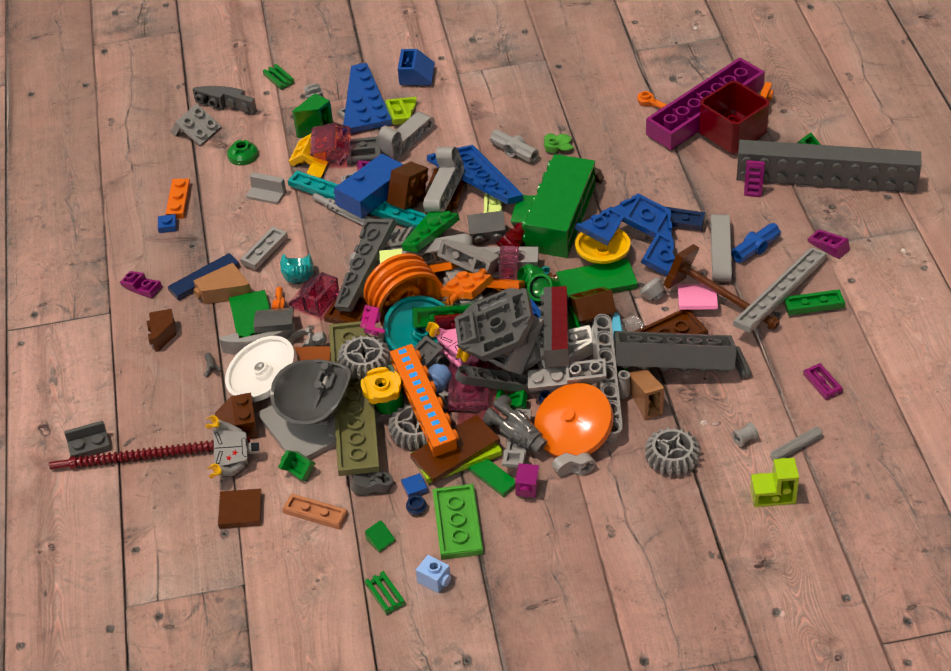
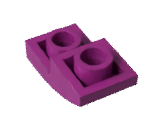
M135 271L128 272L120 281V284L128 290L152 298L163 287L160 281L147 279L144 273Z

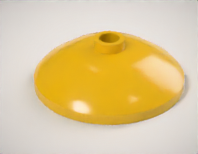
M619 228L608 246L580 232L575 240V249L579 256L591 263L610 264L619 261L628 254L631 242L629 236Z

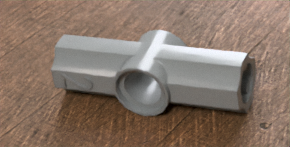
M497 129L492 132L490 143L502 148L509 157L516 155L531 163L537 160L539 150L526 144L521 136L515 135L512 137Z

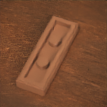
M292 493L282 508L284 514L339 530L348 515L347 509Z

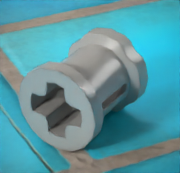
M749 422L744 428L732 431V438L738 447H743L749 440L759 438V433L755 425Z

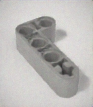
M416 112L397 130L383 126L378 134L380 152L393 159L400 158L433 128L434 118L422 112Z
M438 147L436 150V160L440 168L424 198L423 207L425 212H444L464 173V163L457 147Z

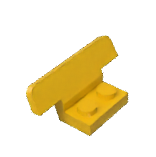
M331 131L326 132L323 139L314 133L307 135L298 141L288 162L295 166L306 161L310 165L306 174L321 178L339 141V136Z

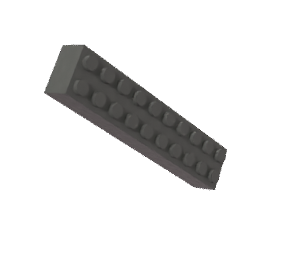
M740 140L736 180L745 181L746 162L751 160L765 162L763 182L917 193L922 166L921 151Z

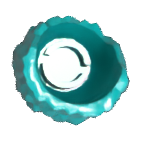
M285 254L282 255L280 268L287 282L299 284L307 281L314 273V263L310 254L304 258H287Z

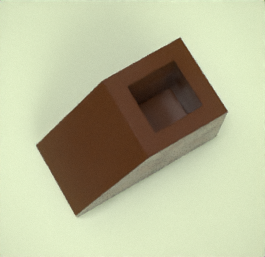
M172 309L149 313L150 320L147 321V327L151 334H148L149 344L154 346L155 352L160 351L176 336Z

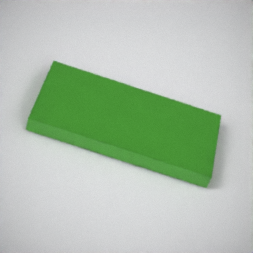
M467 484L432 489L441 560L483 555L474 485Z

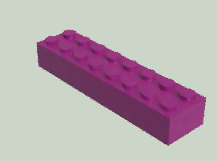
M739 57L646 118V135L672 150L699 132L701 99L730 81H738L757 93L763 89L765 71Z

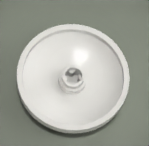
M267 336L248 344L233 358L227 369L225 384L232 396L251 392L253 402L270 397L271 385L277 373L287 365L297 361L295 348L287 339L280 336Z

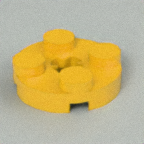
M378 367L368 371L364 380L362 378V393L369 403H385L399 398L402 385L401 378L396 371L393 373L389 371V368ZM382 383V384L385 385V386H383V387H378V386H379L378 384Z

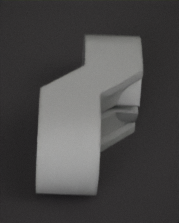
M564 453L552 462V467L559 476H565L570 473L583 476L591 472L596 466L595 460L589 453H582L577 456Z

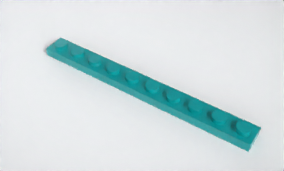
M298 170L288 179V186L311 194L317 193L327 199L335 200L334 188L339 184ZM387 201L368 213L383 219H394L397 224L406 227L413 226L414 229L427 215L409 208L401 209L388 204Z

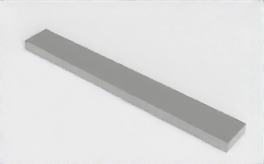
M813 247L809 248L733 321V326L751 333L827 259V253Z

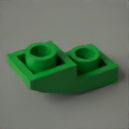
M523 195V201L516 202L511 217L512 225L523 223V220L527 219L528 208L532 207L534 196Z

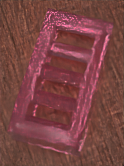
M500 246L499 279H517L518 246Z

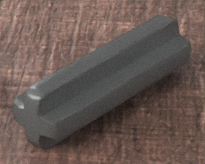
M736 346L735 365L742 379L750 378L752 371L740 347Z

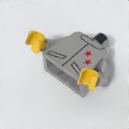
M215 415L206 418L210 419L212 424H206L205 427L207 429L215 427L216 429L213 430L214 464L207 468L212 469L214 473H211L209 478L213 479L217 475L220 477H232L249 464L248 455L260 454L259 442L248 443L247 435L242 429L231 423L219 420Z

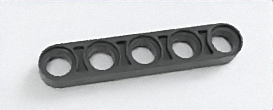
M467 365L459 366L455 374L456 380L465 385L513 392L524 390L527 394L540 395L542 392H529L528 374L520 375L514 372Z

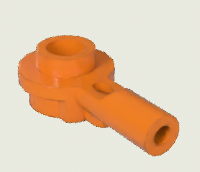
M643 91L637 95V100L641 106H652L662 109L667 105L654 99V95L648 91Z
M277 287L275 290L276 300L273 299L272 309L284 308L282 287Z

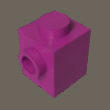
M518 463L515 479L516 496L536 498L540 479L539 465Z

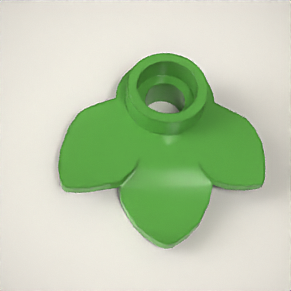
M549 133L544 137L545 150L550 153H556L558 149L563 151L573 150L574 147L569 144L572 138L567 134L556 136L553 133Z

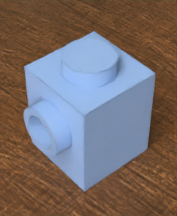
M427 555L416 569L417 583L437 593H440L443 587H447L451 581L449 565L430 555Z

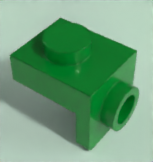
M497 389L495 400L502 395H506L505 392ZM524 390L507 395L512 400L511 408L526 409L528 395Z
M286 450L278 468L289 471L302 481H307L315 462L298 451Z

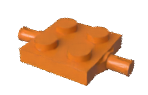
M481 268L477 273L461 271L440 289L441 296L448 297L446 299L448 305H453L459 299H474L493 282L492 275L487 274V270Z

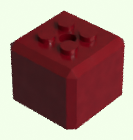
M730 81L700 100L699 133L728 152L736 154L739 151L740 140L756 141L767 133L769 100L738 81Z

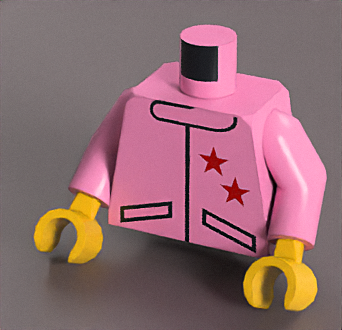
M434 322L428 323L425 330L429 332L431 337H437V343L443 347L445 357L457 367L461 365L468 366L471 362L477 363L479 361L478 358L459 348L456 328L445 330L439 328V325Z

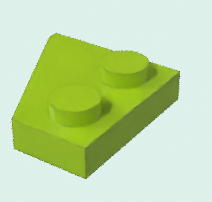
M416 97L385 100V106L393 125H402L412 117L416 106Z

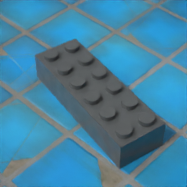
M614 331L616 366L627 369L630 366H638L640 369L658 367L661 370L678 368L682 371H688L691 368L704 372L709 371V369H717L719 372L735 370L737 347L731 335Z

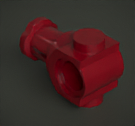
M517 223L514 229H510L496 243L498 247H519L524 242L523 235L525 231L522 230V223Z

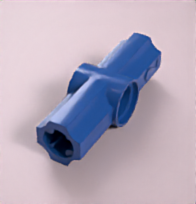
M772 223L757 233L754 231L749 232L744 241L731 250L734 261L739 264L755 253L760 255L765 252L768 244L781 236L778 225Z

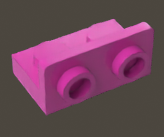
M365 305L360 327L365 329V333L379 336V332L385 333V329L375 327V323L378 324L381 313L378 312L379 308Z

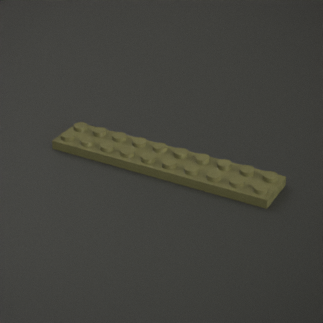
M361 321L329 325L331 362L338 363V350H340L342 344L346 343V340L351 341L352 337L358 338L360 334L362 337L368 335V333L364 332L365 329L360 327ZM350 377L349 389L344 402L334 414L338 475L380 472L374 404L369 403L368 399L364 397L361 381L358 378L352 380Z

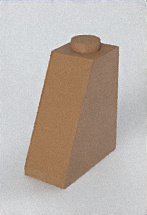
M234 263L194 280L195 288L193 292L196 298H200L204 304L229 301V297L251 293L249 282Z
M647 369L630 372L631 395L644 420L663 415V385Z

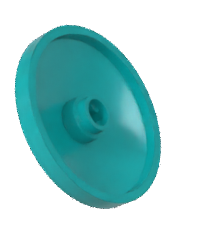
M410 296L396 302L388 310L383 323V329H385L383 338L389 350L393 351L409 344L415 347L425 336H428L437 343V337H431L429 332L425 330L426 327H412V308L446 305L437 299L427 296Z

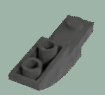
M201 86L192 89L196 103L219 110L229 107L252 115L257 112L255 98L246 96L244 90L225 86Z

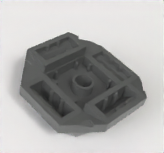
M508 288L473 303L463 314L455 317L458 346L462 351L482 361H488L500 355L508 356L510 351L528 344L530 328L534 322L527 289Z

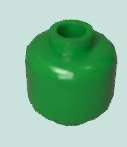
M526 264L518 270L517 280L525 281V288H527L531 277L538 273L544 274V270L541 267Z

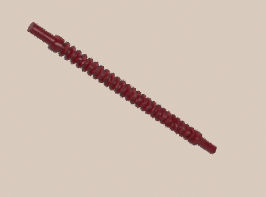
M206 440L205 443L200 441V444L194 442L193 445L191 443H188V445L183 443L182 446L177 444L176 447L174 445H171V447L166 445L165 448L160 446L159 449L157 447H154V449L149 447L148 450L143 448L142 451L137 449L136 452L132 449L131 452L126 450L125 453L120 451L119 454L117 452H114V454L109 452L108 455L103 453L102 456L100 454L96 456L92 454L91 457L85 455V458L74 456L68 460L49 462V469L68 467L77 469L78 466L83 468L84 465L86 467H89V465L94 467L95 464L100 466L101 463L106 465L107 462L111 465L112 462L117 464L118 461L123 463L124 460L126 462H129V460L134 462L135 459L140 461L141 458L144 460L149 458L151 460L152 457L158 459V456L164 458L165 455L167 458L170 455L175 457V454L181 456L182 453L184 455L187 453L192 455V452L198 454V451H201V453L207 451L209 453L210 450L214 452V441L208 442Z

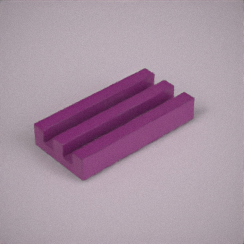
M821 363L803 371L805 378L825 400H828L830 396L832 398L835 397L836 393L839 395L843 393V388Z

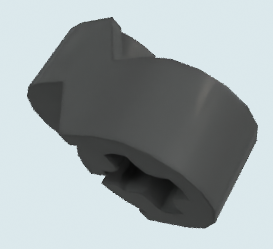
M384 471L370 474H355L351 480L350 489L354 493L364 496L372 492L386 493L392 485L393 478Z

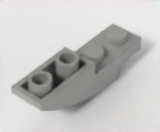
M606 359L570 362V366L530 370L528 371L529 392L549 390L552 393L556 389L572 383L592 385L607 378Z

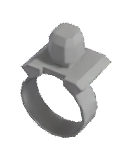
M307 327L305 330L300 329L293 332L287 339L293 345L299 337L308 335V339H306L301 347L319 346L326 342L327 336L324 332L314 334Z

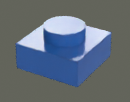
M176 214L158 216L159 233L177 231Z

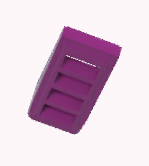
M747 160L744 196L762 197L765 162Z
M820 229L807 239L812 245L838 259H841L850 250L848 238Z

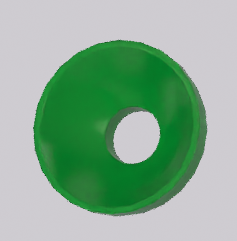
M237 140L227 151L228 160L234 165H248L258 158V149L252 142Z

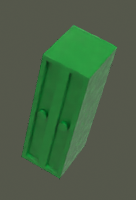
M554 154L552 160L548 161L547 172L543 173L542 183H539L537 195H534L532 200V207L528 208L527 219H524L522 223V230L525 231L523 235L525 247H538L540 254L568 258L578 230L575 229L576 224L582 223L596 187L595 160Z

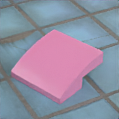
M677 284L679 310L718 309L717 293L704 284Z

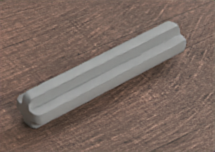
M818 426L808 430L771 451L770 458L772 460L786 458L821 438L822 430Z

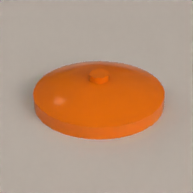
M572 383L556 389L544 399L536 413L534 426L543 434V438L548 441L544 447L545 451L556 458L564 453L576 456L582 453L592 454L604 444L612 430L614 420L613 409L604 393L595 386L585 383Z

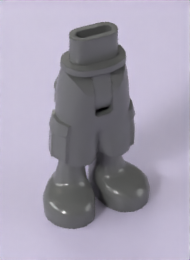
M502 395L493 402V407L505 414L508 420H504L495 410L488 408L484 414L483 421L490 428L495 425L499 426L500 433L509 440L515 441L528 450L535 451L537 454L540 453L548 443L543 438V434L521 410H513L511 408L512 400L509 396Z

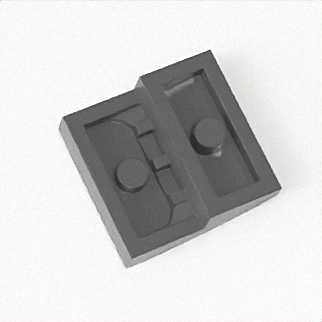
M294 307L256 310L254 332L293 330Z

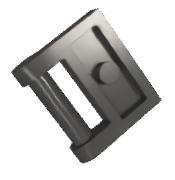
M378 136L345 140L347 165L357 163L358 160L372 161L381 154Z

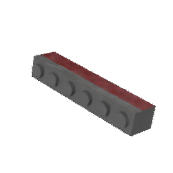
M567 286L545 287L544 295H540V318L544 320L540 330L541 360L545 359V367L570 366Z

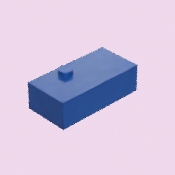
M380 154L334 188L336 205L362 219L387 200L391 170L404 164L384 154Z

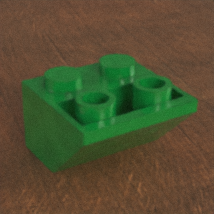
M316 93L292 110L296 136L298 138H304L311 133L323 136L334 127L330 100Z

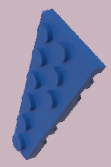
M359 63L351 66L343 135L392 125V119L368 64Z
M474 145L457 148L464 163V173L461 180L506 204L523 201V194ZM436 153L427 155V161L439 167Z

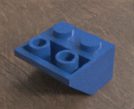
M401 49L397 69L399 85H432L435 62L418 49Z

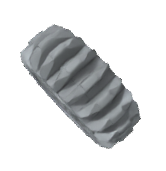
M360 334L358 338L352 337L351 341L346 340V343L341 345L340 350H338L337 360L339 364L351 370L352 380L358 378L361 381L362 378L364 379L367 376L366 373L374 368H388V364H390V351L387 343H384L382 339H378L376 335L371 338L369 334L366 337H362Z
M404 404L403 409L398 407L397 412H393L392 418H389L388 427L390 437L396 443V446L401 445L402 449L408 447L411 451L413 448L418 450L428 444L411 405L407 406Z
M676 426L673 429L666 427L664 431L659 428L657 433L653 432L651 437H648L645 446V458L648 461L649 467H653L655 472L660 470L661 475L668 473L670 477L672 474H676L679 477L681 472L687 474L688 470L693 471L694 466L699 462L701 454L700 444L697 442L696 436H692L691 431L685 433L684 428L677 430Z

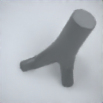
M206 353L204 357L207 368L204 376L208 377L212 369L221 372L222 369L215 364L212 354Z

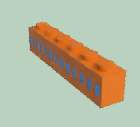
M409 344L390 351L393 368L401 378L403 390L433 456L437 457L456 450V441L459 440L457 431L451 429L449 414L444 413L442 409L444 408L442 399L435 394L437 392L435 384L428 379L429 372L426 365L422 366L420 362L422 358L419 350L415 351L413 345Z

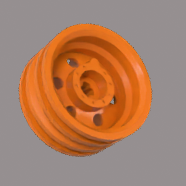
M411 253L398 254L386 259L371 272L364 286V299L369 306L379 308L378 312L381 313L379 321L383 325L388 310L403 298L427 296L442 302L443 297L441 296L440 289L443 285L422 257Z

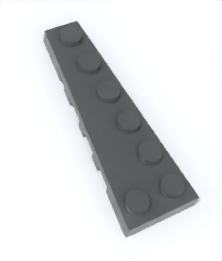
M365 219L359 235L361 238L360 243L354 249L356 252L355 257L349 263L351 266L350 271L345 274L334 305L337 311H353L364 290L367 278L374 270L380 258L379 251L384 250L397 225L394 219Z

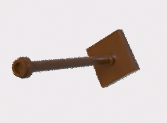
M693 244L676 255L663 285L670 289L689 275L744 310L750 305L691 268L699 250L698 246ZM767 316L763 322L768 324V329L775 330L780 320L776 316Z

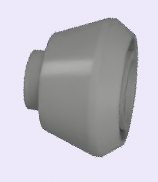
M658 277L652 279L640 289V294L648 300H658L664 295L662 292L664 290L662 279Z

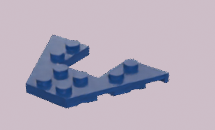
M639 193L632 196L631 199L620 202L619 205L613 208L609 207L601 211L599 215L591 216L585 222L576 224V230L607 246L622 222L653 237L654 239L643 256L641 263L665 276L668 275L675 259L673 254L674 242L671 233L672 222L670 221L671 210Z

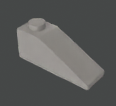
M444 238L441 240L437 256L473 273H477L481 268H484L489 275L495 272L500 257L484 248Z

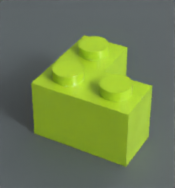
M795 458L773 459L772 473L751 474L750 491L754 507L796 504L799 474Z

